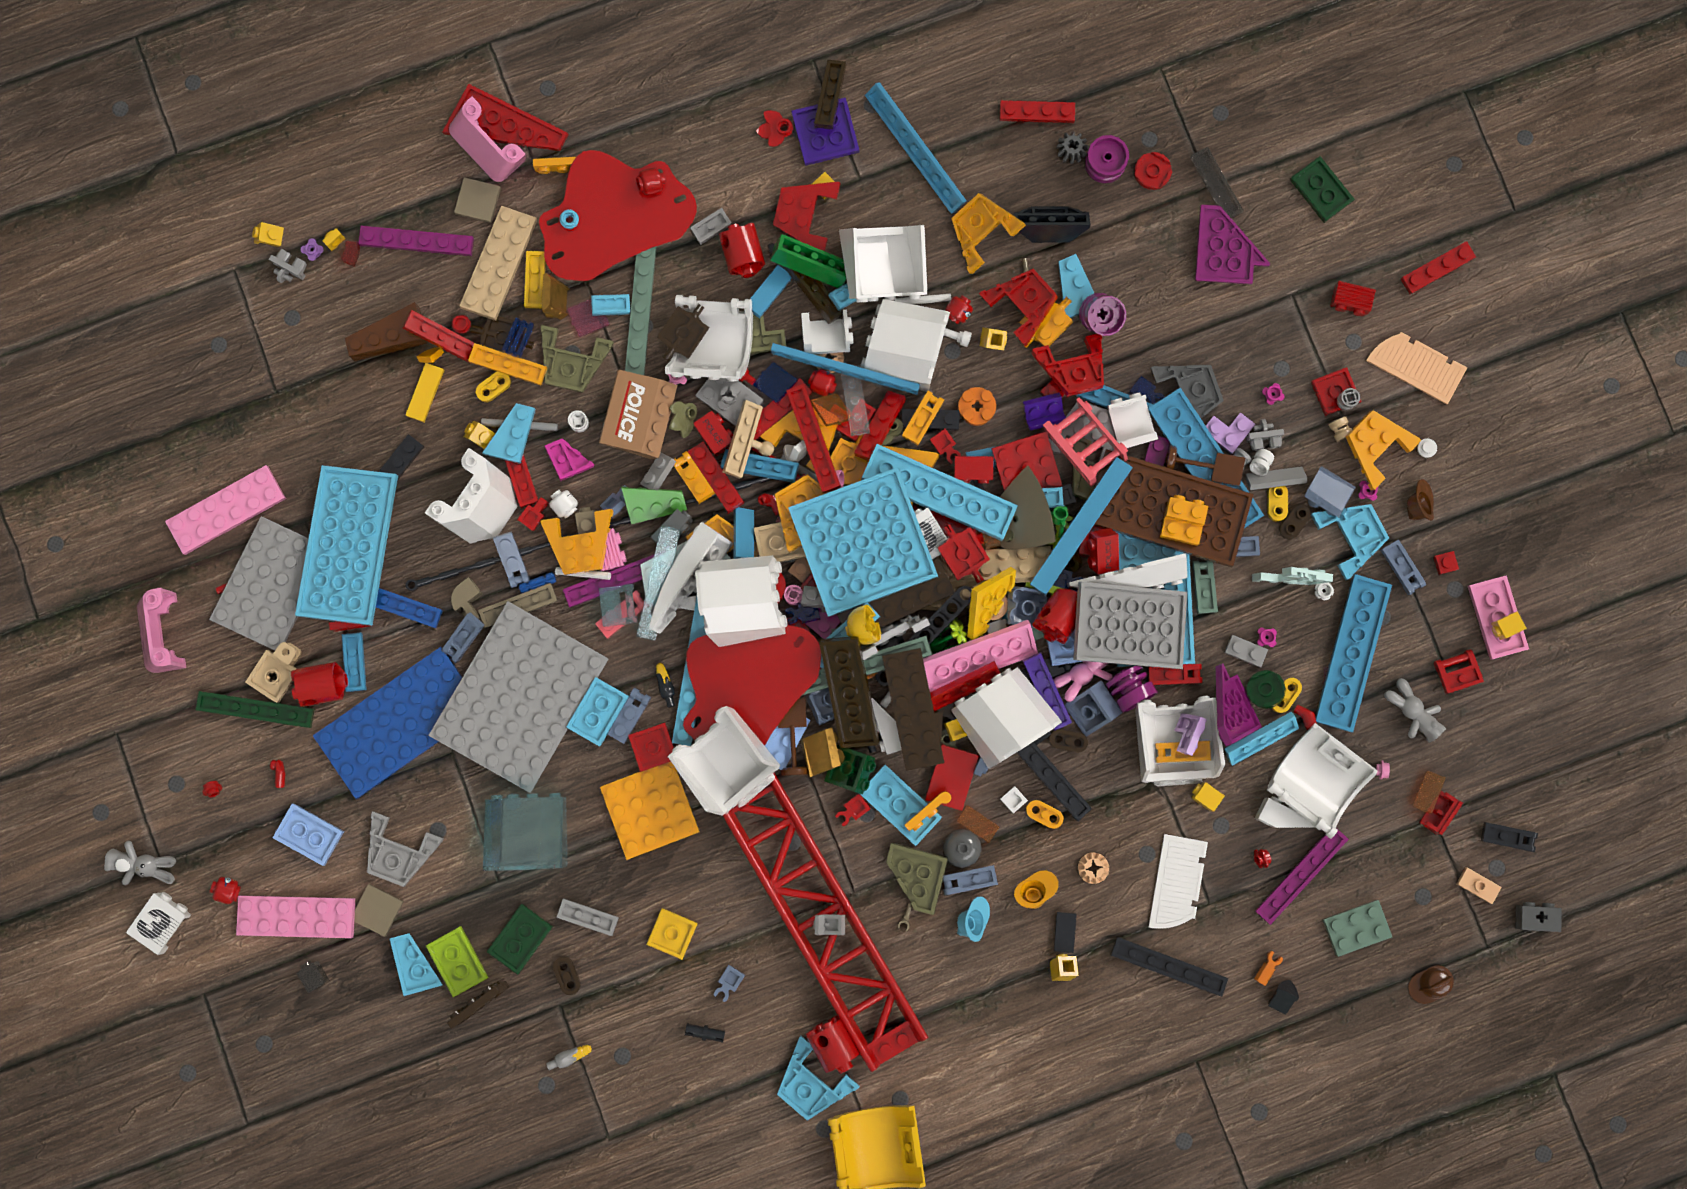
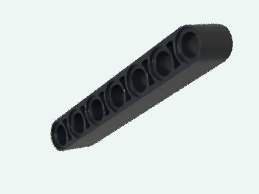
M971 585L960 587L928 619L930 625L916 632L908 641L921 638L923 630H927L930 633V639L928 640L930 645L970 604L971 597L970 599L962 597L963 589H968L971 592L974 587ZM950 603L957 605L956 613L949 611L948 606ZM938 616L944 620L942 627L935 624V619ZM883 671L877 672V682L883 686L888 685V682L882 678Z

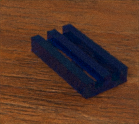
M515 318L502 352L521 358L534 328V323H527L525 320L521 321L519 318ZM518 325H520V328H519V330H518V332H517V335H516V337H515V339H514V342H513V344H512L510 350H508V348H509V346H510V344H511V341H512V339H513V337H514V334H515V332H516V330H517V327H518ZM526 327L527 330L520 344V347L517 352H514L519 342V339L522 335V332Z

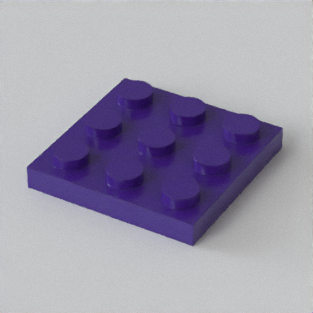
M846 98L839 99L833 130L815 128L814 121L818 104L791 111L805 166L859 153V146Z

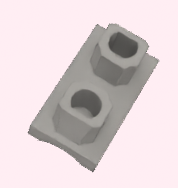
M283 249L276 256L271 255L269 258L274 265L281 268V270L275 268L273 271L277 275V281L283 283L285 280L291 282L293 277L289 273L304 280L306 275L303 272L307 264L296 257L291 266L288 264V261L292 255Z
M1260 419V425H1255L1254 431L1261 432L1249 433V436H1246V442H1250L1252 451L1264 449L1263 440H1269L1270 449L1280 448L1284 429L1268 431L1269 429H1274L1273 423L1267 424L1265 419Z

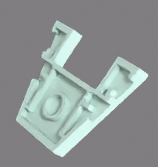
M1288 567L1282 569V574L1262 572L1252 574V582L1269 581L1270 583L1283 582L1287 584L1317 585L1333 582V574L1325 573V570Z

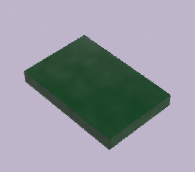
M1321 156L1289 179L1323 223L1355 200Z
M521 904L487 950V953L519 975L554 926L527 906Z

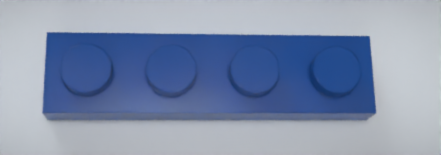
M380 588L378 590L376 608L437 628L443 610Z

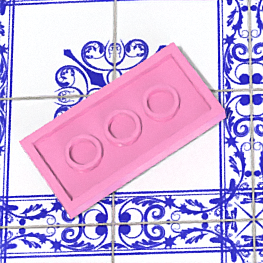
M1507 575L1469 585L1468 590L1490 660L1528 650L1529 647L1524 630L1503 640H1499L1492 632V622L1517 611Z

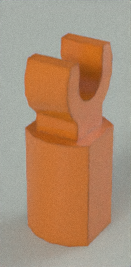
M1273 951L1268 952L1267 962L1263 963L1254 980L1266 986L1276 970L1274 969L1275 966L1283 961V958L1280 956L1276 961H1273Z

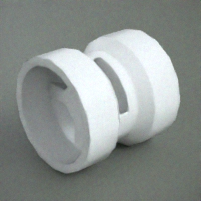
M573 411L568 416V423L575 432H584L589 427V420L582 411Z
M1266 449L1257 450L1249 466L1250 470L1256 475H1266L1270 468L1269 466L1274 460V455Z

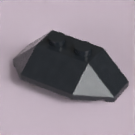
M1031 206L1013 214V216L1026 224L1019 232L1032 243L1071 242L1091 226L1089 212H1082L1069 206Z

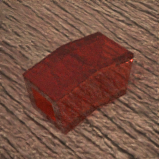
M345 241V251L341 258L344 263L354 267L360 253V245L357 241Z

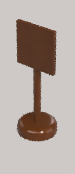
M1170 445L1165 467L1174 469L1175 462L1211 468L1213 469L1211 481L1240 486L1246 458L1217 453L1215 464L1178 458L1177 447Z
M799 698L778 724V728H790L792 767L783 768L781 776L808 774L806 767H797L795 744V727H807L805 698Z

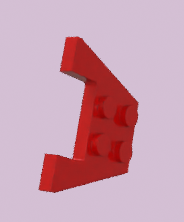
M828 182L782 187L773 225L800 242L825 251L828 238L810 234L818 196L837 200L841 183Z
M1034 268L1011 278L1008 282L1001 285L999 283L996 287L979 293L990 307L1007 295L1028 320L1013 332L1025 347L1058 298L1057 294Z
M1093 334L1085 336L1084 342L1089 354L1061 361L1054 360L1049 345L1032 349V356L1067 397L1102 389L1104 386L1102 335Z

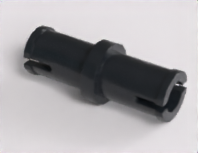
M687 1023L684 1036L702 1038V1041L707 1039L723 1043L725 1030L708 1028V1025L703 1027Z

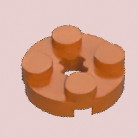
M980 387L970 388L963 393L959 400V415L970 425H984L995 414V398L989 390ZM975 402H979L983 408L976 411L975 408H972V405Z

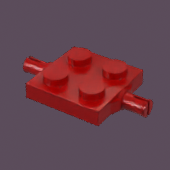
M950 524L944 526L943 529L949 538L936 548L955 579L959 580L966 575L972 574L977 584L983 581L984 578L978 570L990 558L971 527L955 533Z

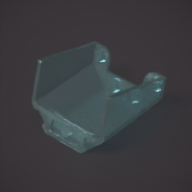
M549 793V797L527 794V798H519V794L507 795V799H503V795H491V799L485 800L483 871L567 867L566 797H561V793Z

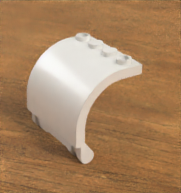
M676 295V308L679 306L685 311L693 312L698 303L703 306L704 309L699 318L710 328L689 359L680 353L673 354L671 361L665 366V374H671L672 377L686 375L693 379L709 377L710 380L727 378L728 381H738L747 370L752 347V300L745 299V301H739L737 298H732L731 302L696 300V296L683 297V295Z
M1314 723L1282 760L1268 784L1267 791L1271 794L1275 793L1279 796L1278 799L1285 802L1314 824V827L1318 830L1322 829L1326 836L1331 839L1338 831L1336 826L1343 812L1359 791L1377 774V770Z

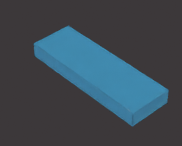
M779 265L776 266L750 298L752 300V312L759 319L792 279L790 274Z
M738 507L734 510V559L754 557V510Z
M361 632L342 634L344 671L348 677L346 692L367 690L363 635Z

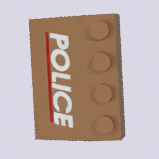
M617 370L599 443L648 459L659 458L671 413L669 407L673 404L677 385L661 379Z

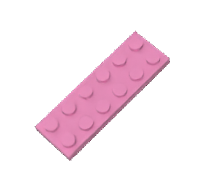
M265 465L165 522L181 552L186 555L280 503L286 497L270 468Z
M1029 620L925 657L923 661L930 692L995 661L999 669L1037 654L1038 651Z
M238 896L236 935L353 938L355 898Z

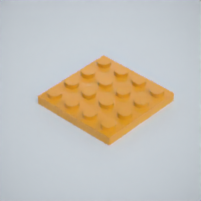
M672 762L635 773L600 787L626 860L700 832L679 774Z

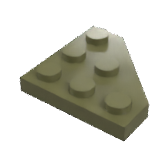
M891 843L886 863L892 869L897 878L896 880L909 898L912 907L916 911L934 915L948 858Z

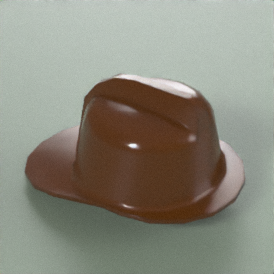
M1421 479L1417 482L1416 493L1407 500L1408 516L1410 520L1426 518L1432 521L1434 519L1432 489L1427 481Z
M1432 966L1411 978L1408 986L1409 994L1418 1003L1428 1004L1450 993L1453 988L1454 979L1451 972L1444 966Z

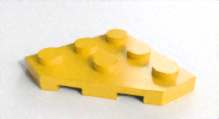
M1009 567L972 589L968 638L974 640L986 633L990 627L987 623L993 614L995 616L998 614L1004 604L1002 599L1007 591L1011 592L1015 586L1016 570Z

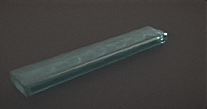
M661 526L637 637L651 640L656 639L657 632L651 630L649 626L661 588L673 565L680 535L679 529Z

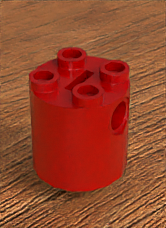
M748 223L744 226L733 224L728 226L727 231L719 233L729 274L749 278L756 275L765 265L754 223Z
M1056 589L1032 623L1034 628L1044 633V638L1049 642L1053 643L1055 640L1065 644L1075 630L1077 592L1069 589Z
M336 662L303 667L291 671V677L295 686L292 688V696L294 699H298L299 705L303 707L342 700L344 690L348 687L347 674Z
M838 1015L830 1018L825 1024L820 1023L816 1025L811 1031L806 1033V1038L825 1073L836 1069L839 1074H842L853 1067L851 1060L860 1053Z

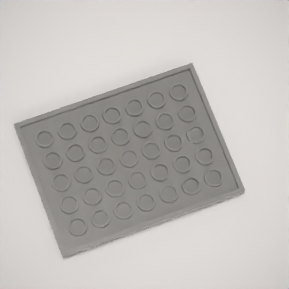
M507 601L428 736L531 793L568 730L567 725L595 677L598 678L608 658Z

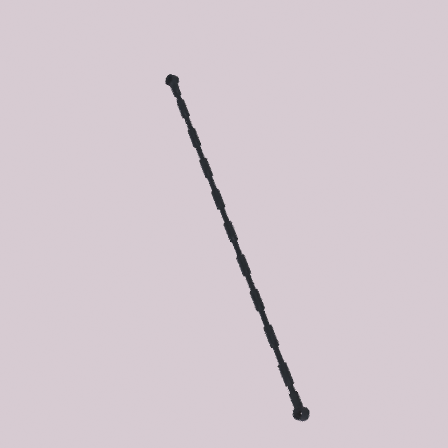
M759 476V478L748 479L732 485L738 491L751 487V485L756 483H764L776 479ZM714 494L708 499L715 498L716 494ZM695 497L685 500L686 505L697 502ZM626 516L621 520L611 522L609 528L631 523L630 517ZM545 542L532 547L521 548L519 552L521 556L533 553L532 551L551 547L549 542ZM500 556L496 558L491 557L460 569L455 568L438 573V575L433 577L428 576L418 580L410 579L406 582V588L413 592L418 587L432 584L433 581L445 580L476 568L478 570L494 565L496 562L501 561ZM411 582L415 583V587L413 589L409 588V584Z

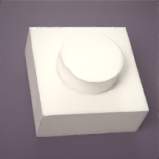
M1015 786L1000 798L1013 814L1028 801Z

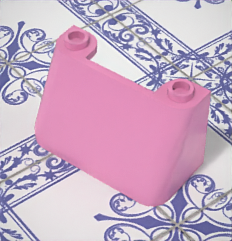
M471 97L464 103L449 126L450 134L492 180L502 182L525 162L526 154L516 144H508L501 150L479 127L477 119L482 112L481 106Z
M163 588L148 590L137 604L144 665L148 671L153 673L186 668L184 658H178L173 650L169 651L164 648L160 615L169 613L170 605L177 602V595L175 592Z

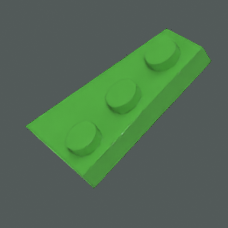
M621 487L631 524L670 515L677 509L680 512L687 510L682 490Z

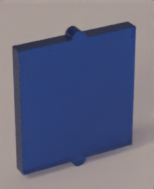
M772 362L765 371L761 372L762 375L755 381L753 386L778 403L787 394L786 390L791 389L798 380Z

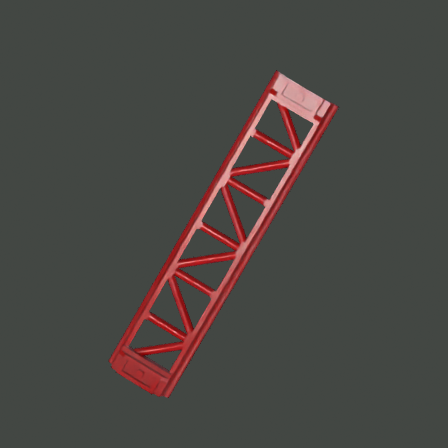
M773 773L775 776L774 780L747 804L740 808L736 805L727 814L722 816L870 1072H873L880 1064L915 1043L922 1042L929 1037L775 773ZM773 791L784 811L749 804ZM741 811L782 818L784 820L749 839L735 812ZM788 826L770 875L754 846ZM796 831L812 860L778 879L792 837ZM816 866L833 895L782 886ZM782 895L833 903L815 915L833 914L836 911V915H845L861 945L827 965L837 935H829L819 960L803 932L813 925L815 915L799 924ZM866 951L883 981L832 973V971ZM832 981L883 990L848 1010ZM887 997L873 1039L867 1043L853 1016ZM895 1001L906 1021L883 1034Z

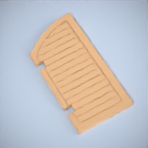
M1402 332L1380 343L1366 359L1372 365L1446 405L1449 403L1467 367L1454 360L1450 365L1446 362L1447 356L1417 340L1414 341V344L1408 342L1411 337Z

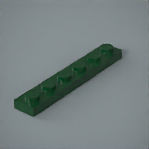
M202 691L198 693L195 709L197 711L307 728L312 727L315 709Z

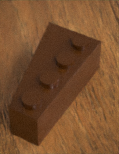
M414 302L346 337L345 341L349 357L354 361L427 344L428 341L402 328L411 310L421 314L420 307Z

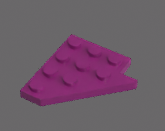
M1200 205L1195 281L1253 284L1254 266L1269 267L1270 262L1221 206Z
M1222 663L1215 667L1217 729L1221 741L1224 742L1225 746H1229L1262 728L1238 674L1230 678Z

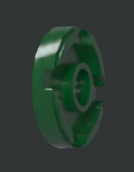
M1263 670L1258 671L1249 679L1250 681L1246 687L1247 696L1257 707L1264 709L1273 708L1284 699L1286 687L1279 674Z

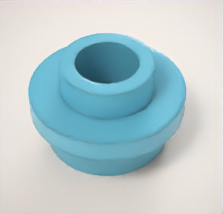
M565 210L560 215L561 225L566 229L575 228L579 223L578 214L573 210ZM568 217L573 218L571 223L566 222Z

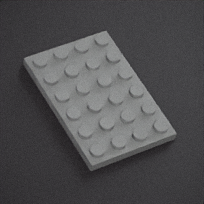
M261 516L209 620L273 650H276L282 642H286L298 618L295 616L309 538Z
M1078 582L1073 660L1183 669L1187 592Z

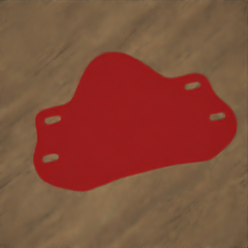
M595 150L583 151L571 164L564 201L559 206L544 212L539 218V226L545 241L544 258L547 266L557 277L566 280H592L619 262L652 247L681 238L695 218L697 212L696 200L692 192L675 178L665 162L655 161L642 168L634 169L604 152ZM651 168L661 169L665 177L662 191L645 195L642 191L640 192L636 184V177H638L639 172ZM681 195L686 196V199L684 201L679 203L674 202V199L676 197ZM565 210H573L578 214L579 223L573 229H566L560 223V215ZM554 217L559 218V222L551 226L547 225L548 220ZM568 217L566 219V222L571 223L573 221L572 217ZM559 251L564 252L563 257L556 260L552 259L553 254Z
M789 625L785 627L786 634L718 647L707 635L696 638L690 643L686 657L688 673L695 691L696 702L684 718L683 727L685 731L696 740L699 736L706 734L714 723H717L714 719L716 711L728 706L739 714L765 746L769 737L790 708L816 682L819 676L821 650L817 639L804 628ZM803 636L804 641L798 648L794 647L798 637ZM701 717V722L698 726L692 728L691 724L695 718Z

